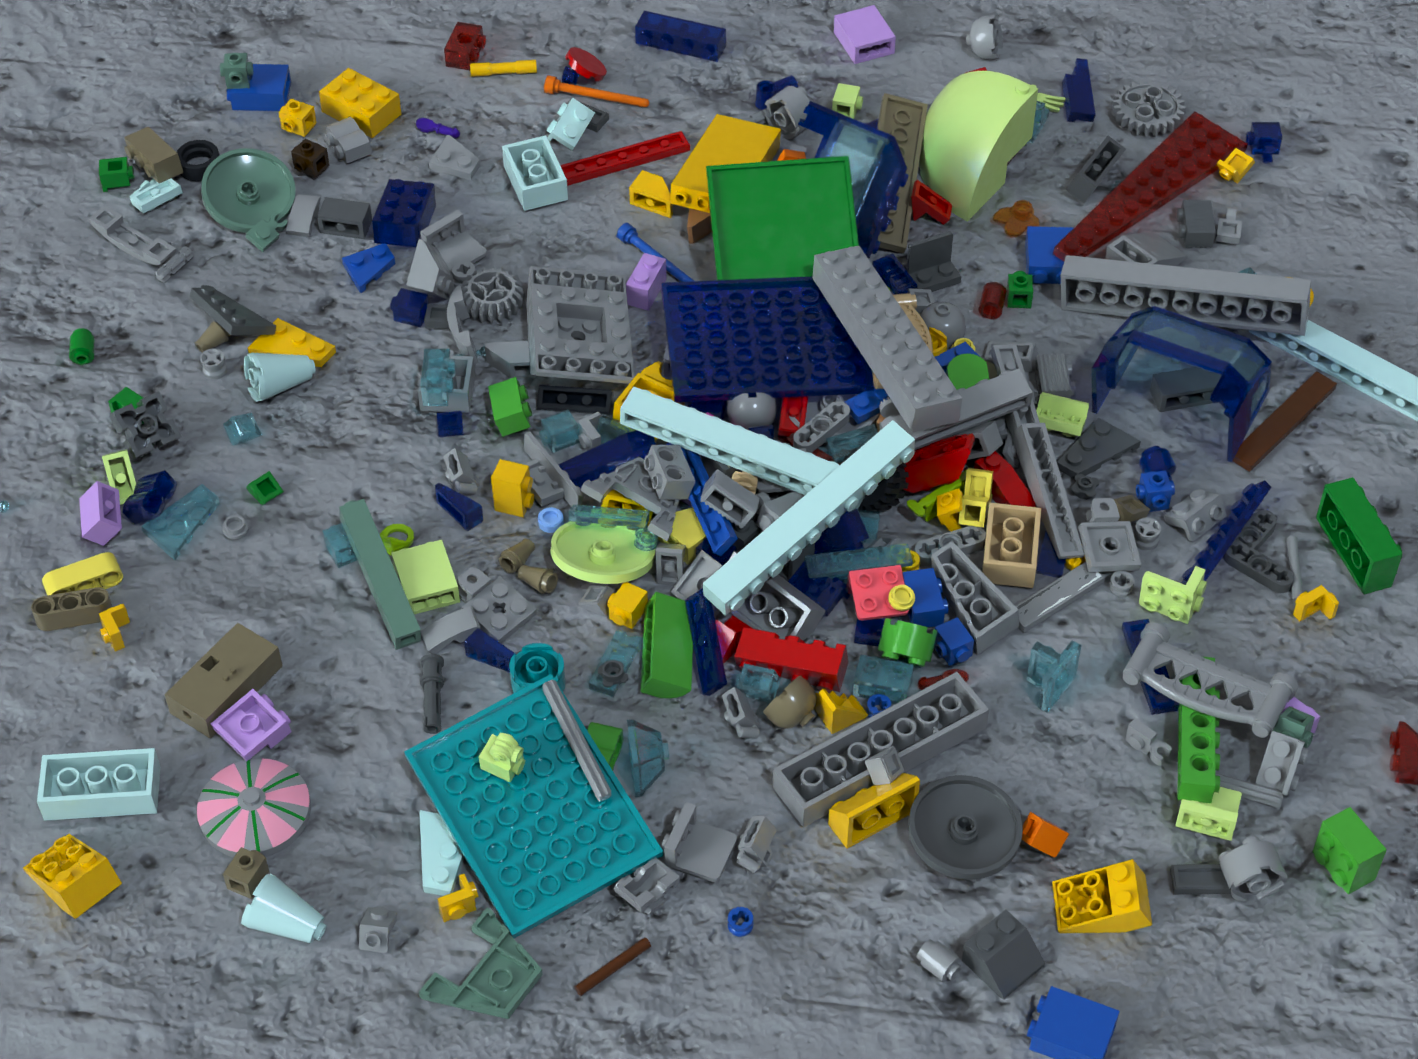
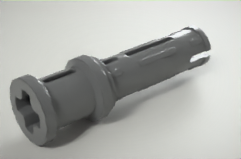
M427 654L420 659V666L423 668L420 685L424 689V731L435 734L441 731L440 691L444 685V677L442 676L444 658L437 654Z

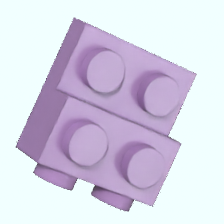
M254 689L210 723L212 728L246 762L266 745L272 749L292 732L288 725L291 723L289 717L282 710L277 712L273 708L274 704L265 694L260 696Z

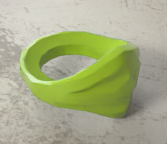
M392 524L380 533V537L387 553L392 556L391 552L409 548L412 545L414 532L404 524ZM393 532H403L408 538L404 541L388 536Z

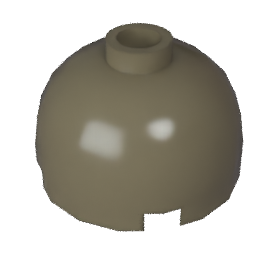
M800 675L779 696L772 700L763 713L778 727L790 729L798 724L804 727L815 716L812 713L817 700L815 690Z

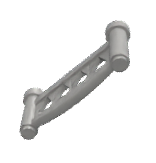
M1150 622L1145 625L1141 632V641L1123 670V680L1127 684L1137 685L1143 681L1158 692L1188 708L1220 719L1250 724L1253 727V733L1258 737L1265 738L1272 733L1288 700H1291L1298 690L1299 685L1294 677L1286 673H1276L1273 675L1270 683L1264 682L1168 644L1170 633L1166 627L1159 623ZM1167 664H1172L1176 678L1168 679L1165 675L1156 674L1154 670ZM1197 674L1201 688L1193 689L1190 685L1181 684L1180 680ZM1222 684L1224 685L1227 699H1218L1216 695H1208L1205 691ZM1246 694L1250 695L1253 709L1245 710L1242 706L1233 705L1231 701Z

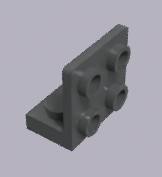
M951 231L918 240L908 245L906 279L913 289H931L934 292L961 283V275L951 262L953 243Z

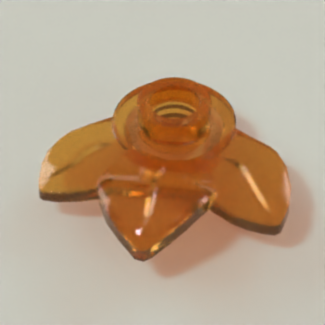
M1019 200L1012 207L1001 208L993 216V221L1005 224V233L1010 237L1020 236L1027 230V226H1040L1039 219L1034 215L1032 204L1026 200Z

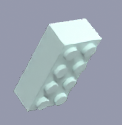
M155 748L42 755L37 804L44 821L156 814L161 768Z

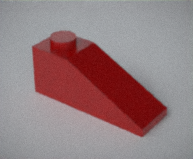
M996 451L990 456L981 457L975 461L974 469L994 471L991 494L992 499L996 503L1036 507L1032 495L1011 464Z

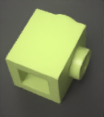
M838 83L832 101V118L854 121L857 110H861L863 105V96H860L859 86Z

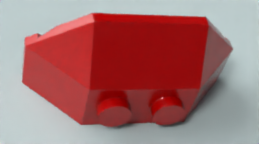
M973 433L968 435L958 434L914 450V456L906 463L907 467L904 468L905 472L909 473V477L906 478V482L909 483L908 489L904 490L911 493L922 490L928 491L935 486L951 484L958 480L975 439Z

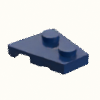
M383 243L343 257L342 262L358 291L362 293L366 290V285L372 279L377 281L385 271H388L395 265V257L387 244Z

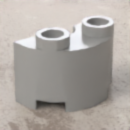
M656 857L636 869L634 878L629 876L628 878L620 879L615 885L614 891L639 912L643 913L644 911L650 915L667 901L663 896L670 887H677L680 876Z

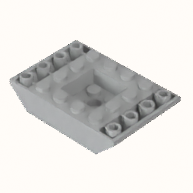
M530 266L526 306L531 375L629 384L634 378L625 275Z

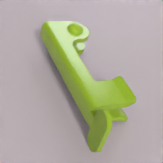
M967 470L961 473L958 480L951 484L942 485L919 500L918 503L915 500L909 499L907 507L917 516H924L926 522L937 516L938 495L955 489H960L964 495Z

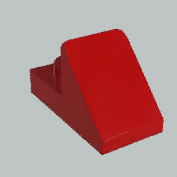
M917 179L914 182L911 197L913 220L916 221L922 215L928 213L932 218L944 225L950 220L952 204Z
M733 615L724 624L719 620H715L703 642L706 660L720 668L717 644L715 642L716 637L723 665L736 652L743 628H753ZM701 646L699 655L705 658L703 646Z

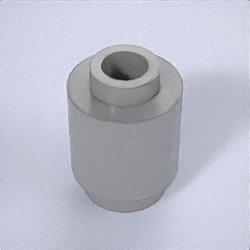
M928 940L917 954V959L921 961V965L942 982L948 979L954 980L962 969V966H960L961 958L939 941Z

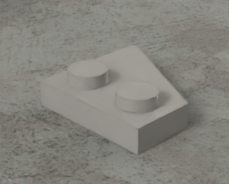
M450 135L445 137L429 161V169L468 180L473 178L480 167V159Z

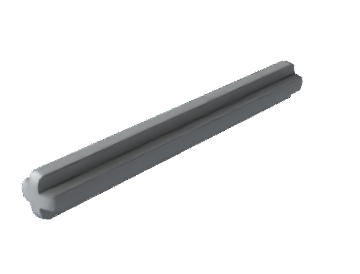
M555 680L545 682L542 685L543 692L597 800L604 801L610 798L611 789Z

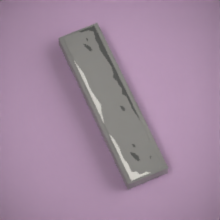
M1084 562L1015 605L1019 610V628L1025 633L1103 584L1105 577L1100 572H1089L1087 563Z

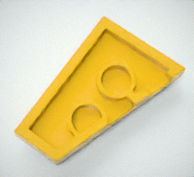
M279 318L273 322L276 325L275 335H260L247 347L248 353L307 355L309 359L314 361L316 367H322L336 353L334 345Z

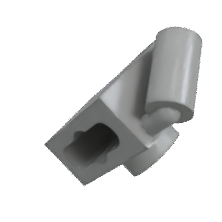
M454 448L444 455L448 469L445 472L446 477L452 484H455L458 493L476 494L477 487L480 486L477 474L471 469L468 457Z
M736 687L722 694L721 696L727 710L724 712V716L730 725L736 727L738 737L758 738L761 726L756 713L750 707L746 694Z
M752 816L745 833L740 837V843L737 847L740 850L737 856V863L752 873L758 871L760 866L767 867L773 854L770 844L777 829L766 816Z

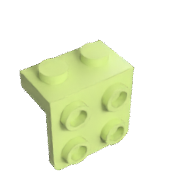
M1195 566L1186 585L1146 571L1142 579L1139 605L1149 611H1155L1168 616L1172 620L1188 624L1194 611L1199 612L1204 601L1202 595L1207 586V581H1204L1205 569Z

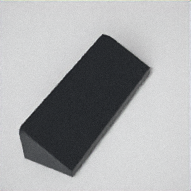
M539 385L537 410L591 414L600 412V414L611 415L614 392L613 390Z

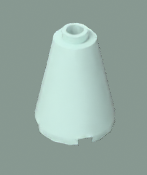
M252 352L244 357L245 380L250 379L252 387L247 388L255 402L263 401L312 379V375L315 373L314 361L309 359L307 355Z
M266 874L252 895L255 897L251 905L247 904L241 924L250 929L307 943H312L315 939L319 941L327 927L324 924L325 917L278 877Z

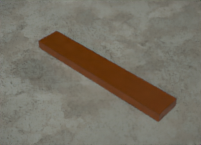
M1316 371L1230 453L1229 459L1249 472L1253 470L1336 389L1337 383Z

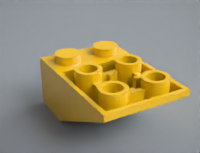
M71 834L57 839L52 847L34 856L30 863L23 867L24 871L64 912L74 919L78 918L122 884L105 856Z
M1134 859L1052 881L1059 933H1120L1152 925L1146 876Z

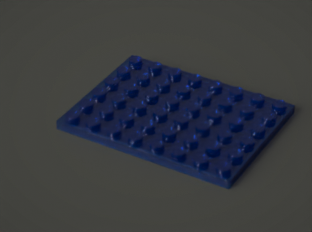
M813 276L661 283L674 402L733 400L744 393H748V398L757 397L756 393H765L772 398L860 394L864 391H874V382L870 366L813 280Z

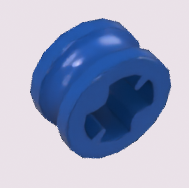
M883 694L872 695L867 701L868 717L870 718L883 711L878 710L875 707L876 705H880L883 710L891 707L890 699Z
M745 907L733 908L728 914L729 931L738 937L751 933L753 929L752 912ZM739 918L745 919L742 925H736Z

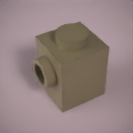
M241 847L224 871L223 876L228 890L252 899L254 897L252 894L264 876L270 872L266 857L256 850L249 851Z

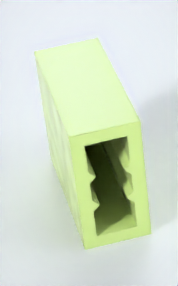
M442 540L391 552L394 569L414 614L460 603L458 585Z

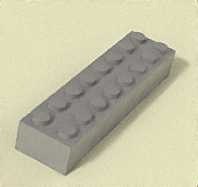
M955 672L774 768L773 789L804 828L828 815L829 809L838 801H845L853 797L859 790L863 788L868 789L874 785L865 764L868 758L894 746L904 768L903 773L987 729L989 709L959 673Z

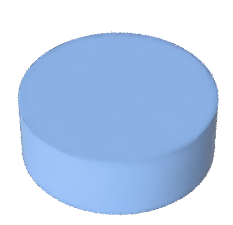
M545 508L538 514V526L544 532L554 533L559 527L564 525L563 513L557 508Z

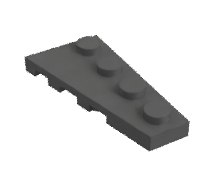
M202 285L201 288H191L190 297L230 335H275L276 325L216 290L214 287Z

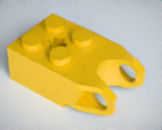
M660 361L644 368L641 373H637L614 402L612 418L613 424L654 443L657 442L658 438L620 424V408L633 386L685 405L686 395L692 386L693 376L684 375L676 380L665 379L661 376L663 363Z

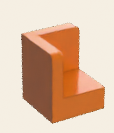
M1030 812L1023 824L1021 840L1055 858L1069 833L1054 823Z

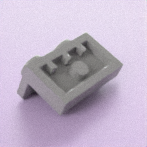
M1272 731L1255 784L1282 791V794L1286 796L1289 790L1295 791L1300 775L1295 774L1298 763L1304 765L1309 750L1304 748L1305 741Z

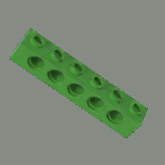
M1204 657V658H1206V659H1209V660L1215 662V658H1212V657ZM1197 674L1180 680L1181 684L1190 685L1193 689L1201 688ZM1215 687L1205 691L1208 695H1216L1220 699V690H1215ZM1178 703L1177 800L1185 799L1211 803L1214 792L1219 793L1220 776L1215 775V770L1218 771L1220 766V754L1215 753V749H1218L1220 744V732H1215V727H1219L1220 718L1198 712Z

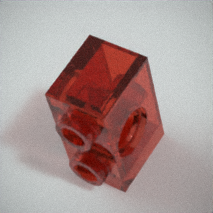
M457 22L444 48L446 67L470 70V63L478 62L480 50L486 44V36L483 35V27L481 25Z

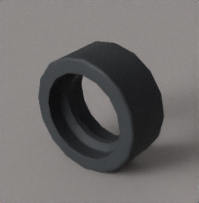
M193 140L183 144L177 150L184 172L180 175L184 179L201 182L207 167L214 159L220 156L217 146L206 140ZM196 157L210 158L207 162L198 165L187 163Z

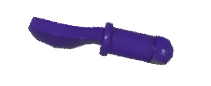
M427 118L416 120V127L422 132L436 131L437 134L450 135L454 139L460 136V132L456 128L444 126L442 123L436 124Z

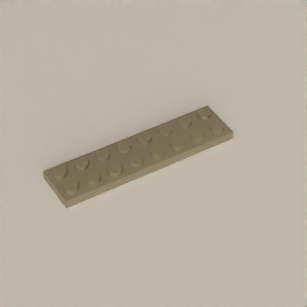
M884 93L882 97L859 242L903 254L906 250L912 214L911 197L914 182L917 180L928 104Z

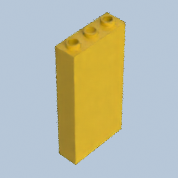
M716 114L671 183L670 204L710 213L706 166L772 161L780 148L781 129Z

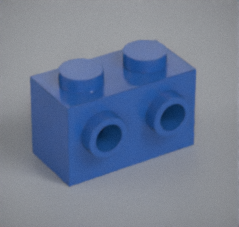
M934 568L902 572L905 585L909 586L915 594L914 605L909 609L908 613L910 623L925 627H935L943 624L944 616L948 614V603L946 598L942 599V582L940 578H936Z

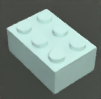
M546 135L502 146L504 168L524 211L568 200L567 179Z

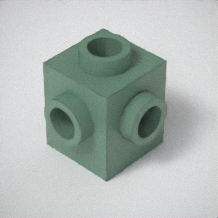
M247 53L224 54V63H220L221 77H225L227 89L250 88V78L254 71L253 63L248 61Z
M1289 706L1279 716L1273 731L1305 741L1304 747L1308 748L1314 737L1311 729L1315 717Z

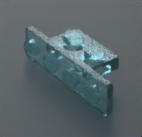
M907 543L805 556L809 578L830 576L831 581L847 579L849 571L895 565L906 567L912 566L913 562Z

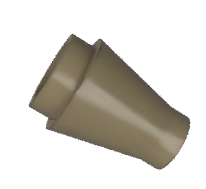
M213 321L195 342V345L203 353L228 341V337L231 335L221 325Z
M525 538L516 545L504 550L499 558V563L503 570L508 573L518 572L519 568L526 563L531 553L535 550L534 543L530 539Z
M522 565L519 568L518 579L526 582L540 593H551L556 588L558 576L552 569Z

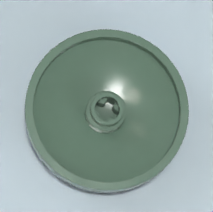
M243 148L223 153L210 163L202 178L201 194L204 206L214 220L228 229L247 233L261 219L268 223L271 214L276 211L279 213V216L275 221L282 223L291 212L296 188L291 172L281 160L265 151Z

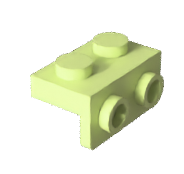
M1042 392L1036 412L1039 422L1045 423L1047 431H1059L1069 437L1081 436L1087 419L1089 403Z

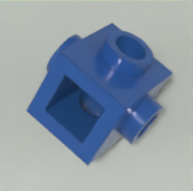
M1166 470L1142 473L1140 482L1136 485L1138 500L1150 509L1149 512L1169 509L1171 497L1175 494V485L1173 480H1169Z

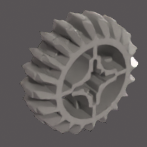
M494 266L491 270L483 268L482 272L474 271V276L467 275V280L463 281L462 284L464 301L473 320L480 318L482 323L489 320L491 324L494 320L502 322L503 318L510 319L512 314L517 315L518 310L522 308L525 298L524 286L518 275H513L511 270L505 272L503 267L495 270Z

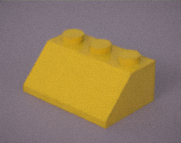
M902 773L892 783L873 785L868 789L863 788L853 797L845 801H838L829 809L828 825L846 849L909 816L912 804L919 794L920 779L915 775Z

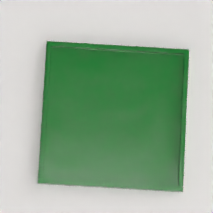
M849 156L706 166L720 308L826 300L812 278L814 255L859 246Z

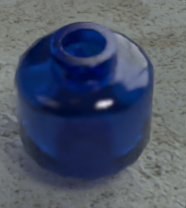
M1153 446L1142 452V457L1139 460V467L1142 473L1166 470L1169 480H1172L1171 476L1176 471V464L1166 448Z

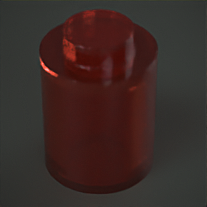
M989 282L984 285L978 308L980 315L984 318L997 319L1002 315L1007 293L1006 288L1002 284Z

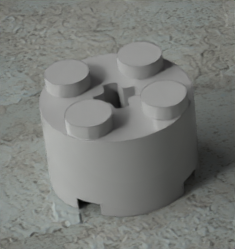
M787 86L765 102L767 109L764 110L769 125L780 128L781 132L784 133L782 137L785 139L794 138L813 124L814 120L818 117L817 110L808 99L807 91L801 86L798 88Z
M1256 836L1245 839L1241 846L1219 855L1221 870L1233 898L1237 901H1248L1247 896L1255 894L1258 899L1265 898L1281 889L1284 885L1283 878L1287 879L1286 871L1274 844L1268 841H1260Z

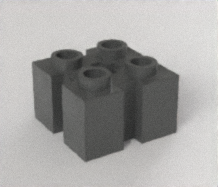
M159 391L141 399L137 403L138 408L134 409L131 403L113 411L109 416L117 433L124 432L127 437L122 444L127 449L131 461L152 452L154 444L160 449L182 437L173 418L168 421L166 420L164 413L168 408ZM141 421L144 424L148 423L150 425L147 432L140 427Z

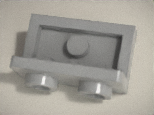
M1198 489L1193 491L1181 503L1174 505L1164 515L1166 524L1184 528L1188 540L1195 541L1226 517V511L1220 494Z

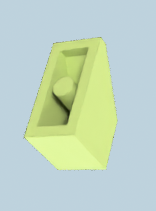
M127 449L102 455L109 485L119 490L120 505L140 500Z

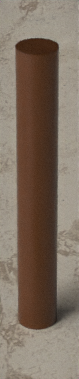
M644 937L574 986L576 992L582 996L651 947L649 940Z

